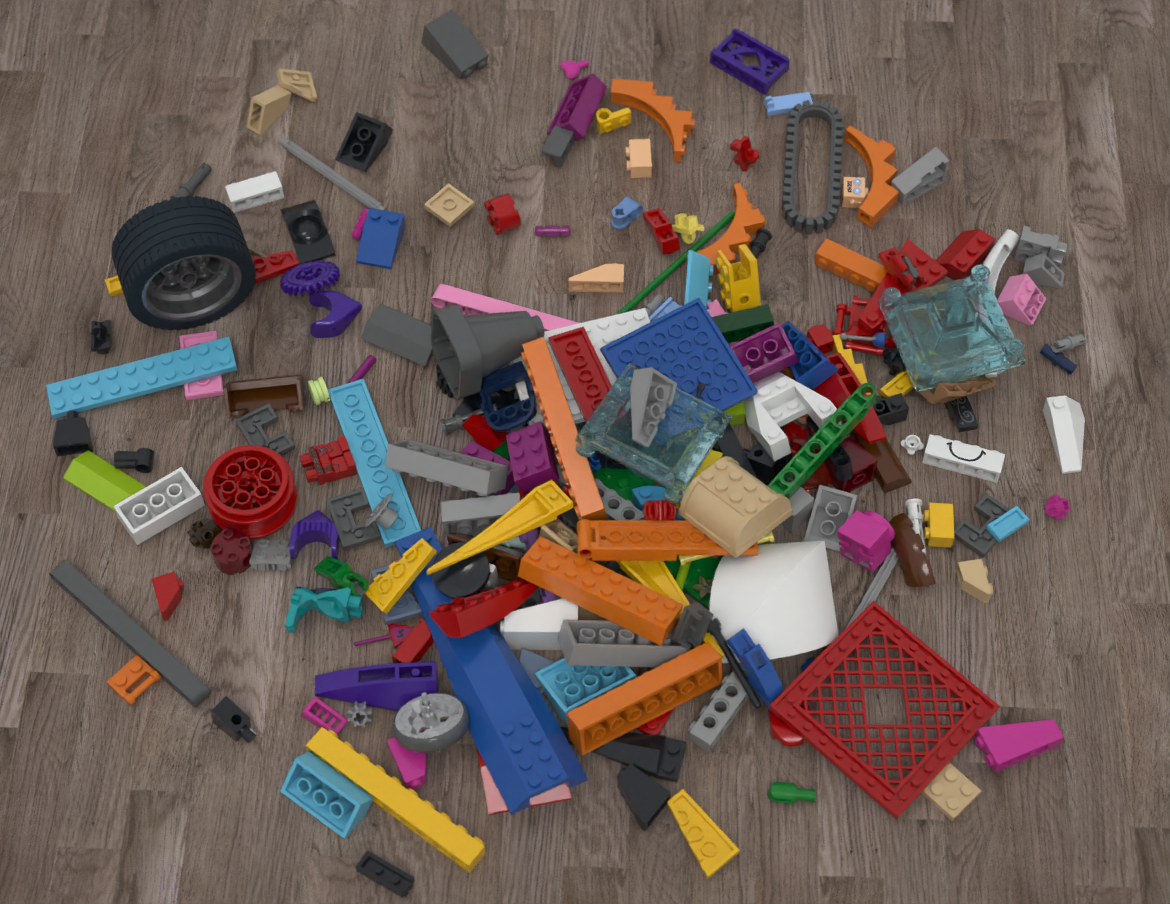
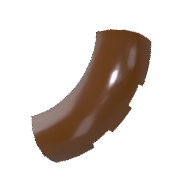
M905 513L893 517L889 521L895 532L891 545L901 564L906 585L924 587L935 584L929 559L927 560L922 552L924 544L919 533L916 534L911 528L913 527L912 521Z

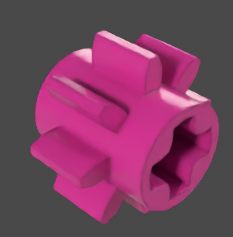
M1055 495L1047 500L1048 503L1045 504V510L1049 517H1055V520H1060L1068 515L1067 512L1070 511V505L1066 498H1060V495Z

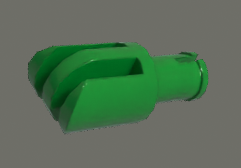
M774 782L768 789L767 796L770 801L776 803L794 804L796 800L814 803L816 789L797 788L795 783Z

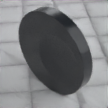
M466 542L454 543L442 549L435 557L432 566L458 550ZM482 551L432 573V579L437 589L443 595L452 599L465 598L479 593L486 586L490 577V564L487 556Z

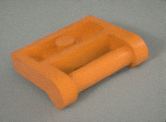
M136 655L107 681V684L126 703L132 706L136 702L135 699L154 682L160 681L162 677ZM147 674L149 675V677H148L147 679H145V680H144L137 688H135L130 694L127 693V692L130 691L137 683H139Z

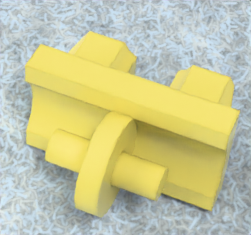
M686 213L674 216L675 224L672 225V230L682 233L681 239L684 243L691 244L694 242L696 230L704 231V225L698 224L697 216H687Z

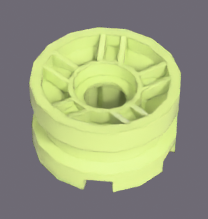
M322 376L318 377L315 381H307L315 406L320 405L321 402H330V399H327L330 396Z

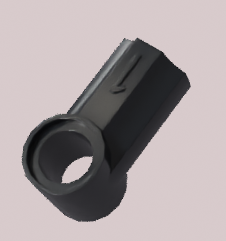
M140 448L137 452L116 451L114 454L115 468L135 469L141 473L152 471L154 451L151 449Z

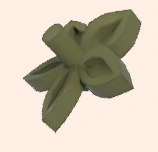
M700 576L699 584H695L692 589L700 591L699 595L702 599L706 596V593L711 595L713 579L705 581Z

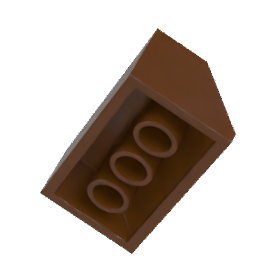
M450 533L447 536L448 545L459 542L468 543L474 538L472 535L463 533ZM500 545L483 551L489 563L496 566L498 578L510 582L523 579L518 576L520 562L526 554L525 552H519Z

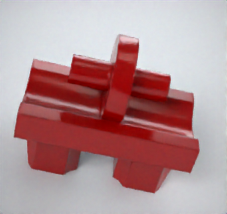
M744 136L741 140L734 139L730 144L731 150L737 152L734 155V163L739 164L742 171L746 172L748 166L751 163H756V160L760 157L759 151L751 147L748 136Z

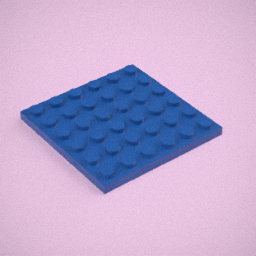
M700 298L600 348L602 355L630 401V387L634 370L652 367L677 383L674 400L671 406L667 407L664 412L666 416L663 420H660L657 426L658 431L653 438L658 446L756 395L758 392ZM699 383H704L705 389L701 392L695 410V418L689 419L688 413L692 410L698 392L697 386Z

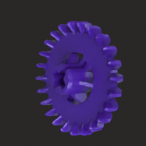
M315 260L314 262H304L302 265H296L295 268L292 267L289 269L290 271H286L280 283L285 294L288 293L290 296L293 292L296 297L298 291L301 297H303L304 291H307L309 296L310 292L313 291L318 294L317 290L319 288L323 292L325 291L324 285L329 289L331 288L330 282L335 285V280L338 281L340 277L339 268L330 261L322 260L319 262V260Z

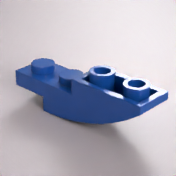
M742 629L726 642L748 672V680L769 709L770 704L784 689L772 663L760 644L755 645L746 630Z

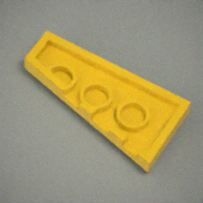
M421 538L403 554V558L398 562L394 561L390 564L389 569L382 575L378 574L374 578V582L369 585L365 594L382 612L387 614L437 551L426 540Z
M684 789L667 801L669 810L707 880L739 854L740 850Z

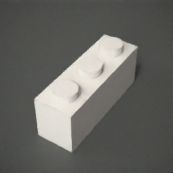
M276 171L225 186L227 197L234 213L284 198L283 188Z

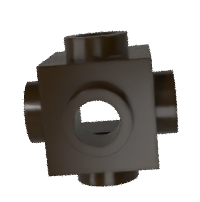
M203 518L201 521L194 522L187 533L190 536L189 541L194 547L209 549L214 538L221 531L212 519Z

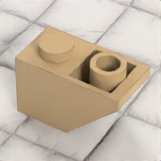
M982 559L958 562L955 572L960 589L983 603H989L990 597L993 595V586L988 582V570L986 566H983Z

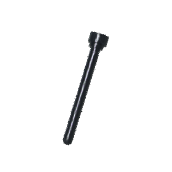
M718 618L712 620L707 633L715 637L754 708L760 709L762 703L723 637L720 621Z

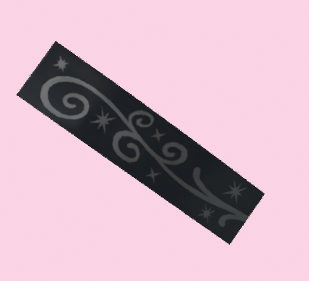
M967 396L944 403L945 408L949 409L952 421L955 420L958 432L976 430L978 428L976 417Z

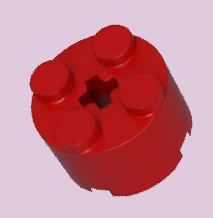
M509 193L484 202L485 209L489 213L487 215L488 223L490 226L493 225L496 235L513 230L521 225L518 210H515L513 206L515 204Z

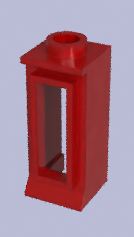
M420 619V624L414 627L396 650V653L392 654L393 664L418 663L433 645V637L425 621Z

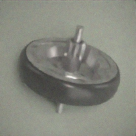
M424 692L421 694L422 696L408 701L397 711L393 719V734L397 742L409 751L417 753L440 752V750L454 745L464 736L469 726V713L465 704L453 695L445 693L426 694Z

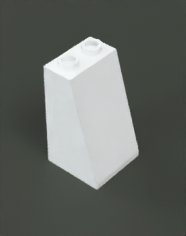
M563 598L512 611L504 617V621H500V633L511 650H521V648L525 650H562L558 641L563 620H578V605Z

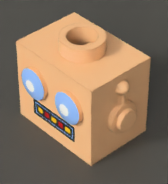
M844 177L842 184V207L859 208L868 196V188H865V178Z

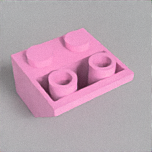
M1028 274L1009 277L996 304L1006 316L1031 326L1044 305L1046 297Z

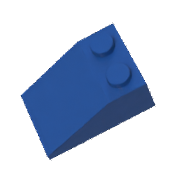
M369 208L364 222L356 263L387 269L392 268L406 228L404 214Z

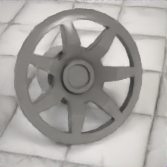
M393 494L387 495L376 506L365 521V528L373 521H376L385 529L392 525L398 517V514L388 506Z

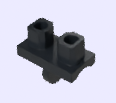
M111 320L104 322L92 321L91 351H97L98 354H108L109 350H111Z
M901 339L895 348L885 349L883 352L884 363L890 367V375L895 376L897 371L905 372L907 369L906 356L917 355L915 347L908 346L907 340Z

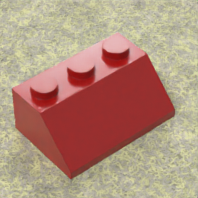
M981 229L962 231L935 261L948 270L947 277L962 285L986 259L994 246L995 238Z

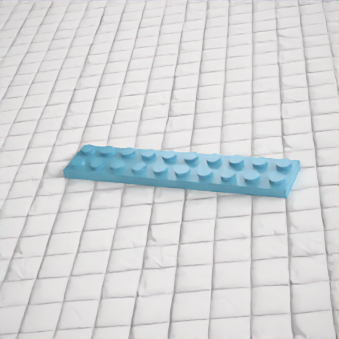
M225 337L46 385L51 415L53 419L67 416L69 411L79 413L233 372L238 369L230 337Z
M360 379L328 389L330 400L356 464V470L371 511L387 495L393 494L388 506L398 514V517L388 529L383 528L376 522L385 548L393 546L395 541L419 532L421 528L400 473L393 472L392 468L385 467L388 441L365 381Z

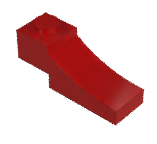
M660 208L644 212L643 219L649 226L656 240L657 247L663 255L672 254L674 251L680 250L679 237L672 230V223Z

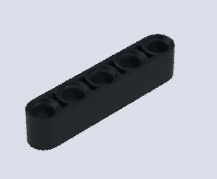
M808 416L806 422L811 439L820 428ZM840 443L825 462L837 480L848 481L853 477L851 459Z

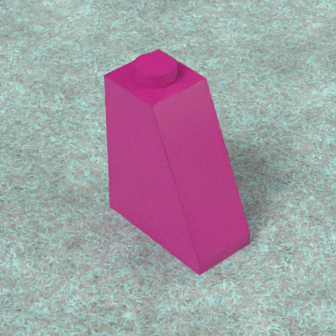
M395 737L388 739V749L406 789H419L424 783H427L428 753L409 751L402 747Z

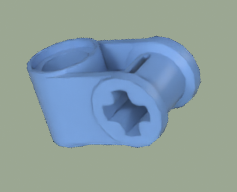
M625 197L622 202L612 209V227L617 230L626 228L628 224L640 216L643 206L630 197Z

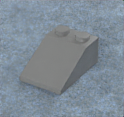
M819 485L804 542L825 541L826 548L840 551L841 545L839 544L840 539L838 538L837 531L854 513L858 495Z

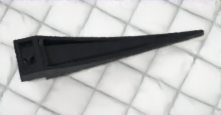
M560 727L569 744L574 746L569 739L568 728ZM626 733L591 752L626 766L632 764L643 773L654 778L678 782L687 744L686 741L670 739L661 735Z

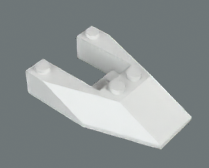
M776 372L753 383L758 391L757 394L744 400L748 428L774 461L791 453L788 438L781 430V426L808 413L817 426L821 428L837 410L829 399L780 372Z

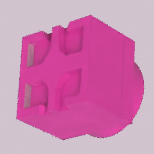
M856 510L837 531L838 538L840 539L841 555L871 572H874L892 552L891 541L895 537V532L885 518L873 511L861 513Z

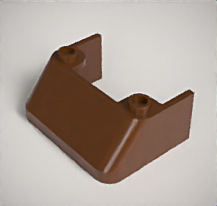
M302 374L232 381L223 387L226 418H231V416L239 418L270 403L273 409L286 408L290 409V412H300L305 408Z

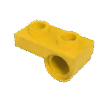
M629 107L613 113L609 109L602 108L596 113V127L599 134L631 124V111Z

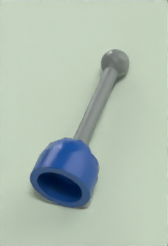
M879 332L874 334L873 337L852 336L842 333L840 339L872 341L876 347L884 348L886 333Z

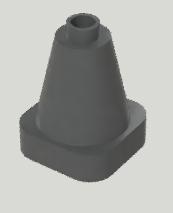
M456 304L432 311V350L456 399L480 393L483 378L522 356L521 352H524L522 344L544 337L545 334L540 317L538 315L531 317L527 311L463 315Z

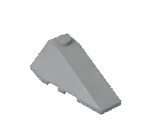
M652 367L634 370L630 387L632 440L644 448H649L658 431L657 426L660 420L665 418L664 412L667 407L671 406L677 386L676 382Z

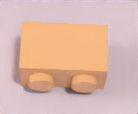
M630 139L629 147H625L626 157H629V160L626 161V169L630 171V178H651L650 139Z

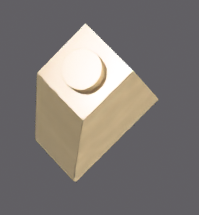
M277 85L252 97L247 128L259 135L263 134L289 108L291 92Z

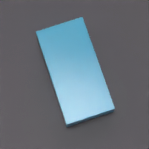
M1015 506L988 524L986 529L1000 542L1028 524L1030 519L1018 506Z

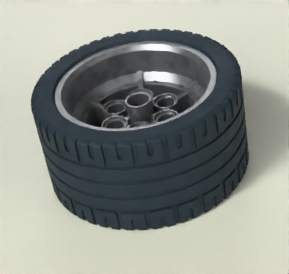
M183 196L150 205L146 209L139 211L138 214L133 215L132 218H129L126 224L124 223L121 229H119L112 243L111 255L129 311L138 321L147 326H153V328L185 330L191 327L203 326L206 323H212L214 320L226 316L227 313H231L234 308L240 306V303H243L245 298L248 297L255 284L256 269L237 217L225 204L211 198Z

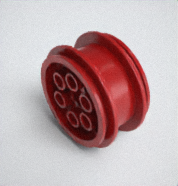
M245 445L230 449L211 464L204 478L203 494L213 522L222 531L225 528L236 529L245 533L249 539L262 538L281 529L290 520L297 505V489L290 465L283 456L266 447ZM269 489H279V490H278V492H275V491H272V490H269ZM235 500L231 507L227 506Z

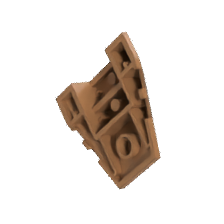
M926 355L906 356L910 384L916 389V392L924 396L926 401L931 404L947 403L997 386V382L993 378L978 374L967 362L954 360V363L944 362V358H938L935 361L929 360Z

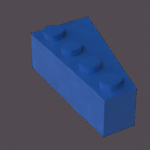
M790 321L782 325L797 356L798 363L791 365L790 368L798 383L813 390L839 371L800 329Z

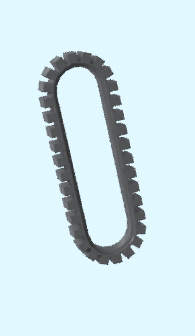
M809 100L803 101L802 105L797 104L794 106V110H791L787 124L782 215L784 220L787 219L786 224L790 228L795 225L794 230L800 233L805 228V234L811 235L812 229L815 230L816 234L823 232V228L826 230L831 228L832 223H835L839 209L843 122L841 113L838 114V109L835 106L830 108V103L826 101L822 105H820V100H813L812 105ZM809 116L825 119L831 128L827 210L822 215L813 218L802 216L794 207L799 123Z

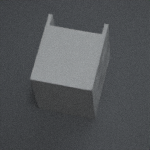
M792 478L787 479V482L794 481ZM802 487L789 499L792 515L781 523L791 533L811 517L814 505V498Z

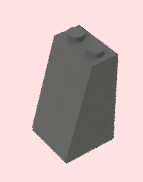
M452 9L424 26L421 43L459 80L469 77L475 70L486 66L489 55Z

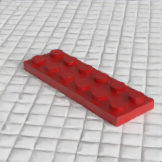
M584 326L548 337L551 349L588 429L624 418L625 413Z

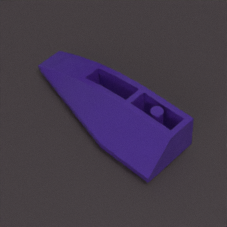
M436 662L372 665L315 676V696L355 703V701L358 703L366 702V706L398 711L405 703L422 696L421 694L424 692L426 694L438 693Z

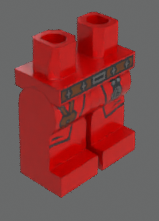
M345 435L337 437V441L328 444L308 447L309 453L299 456L302 468L313 466L312 469L305 471L308 483L318 481L319 485H323L325 482L357 475L356 464Z

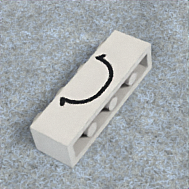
M930 434L922 463L997 483L1005 454L996 450H987L977 445L972 446L958 440L953 441L939 435L934 436Z

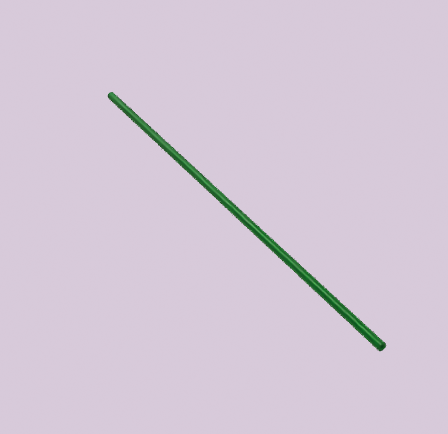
M730 211L615 315L630 312L687 260L689 250L697 252L735 217V213Z

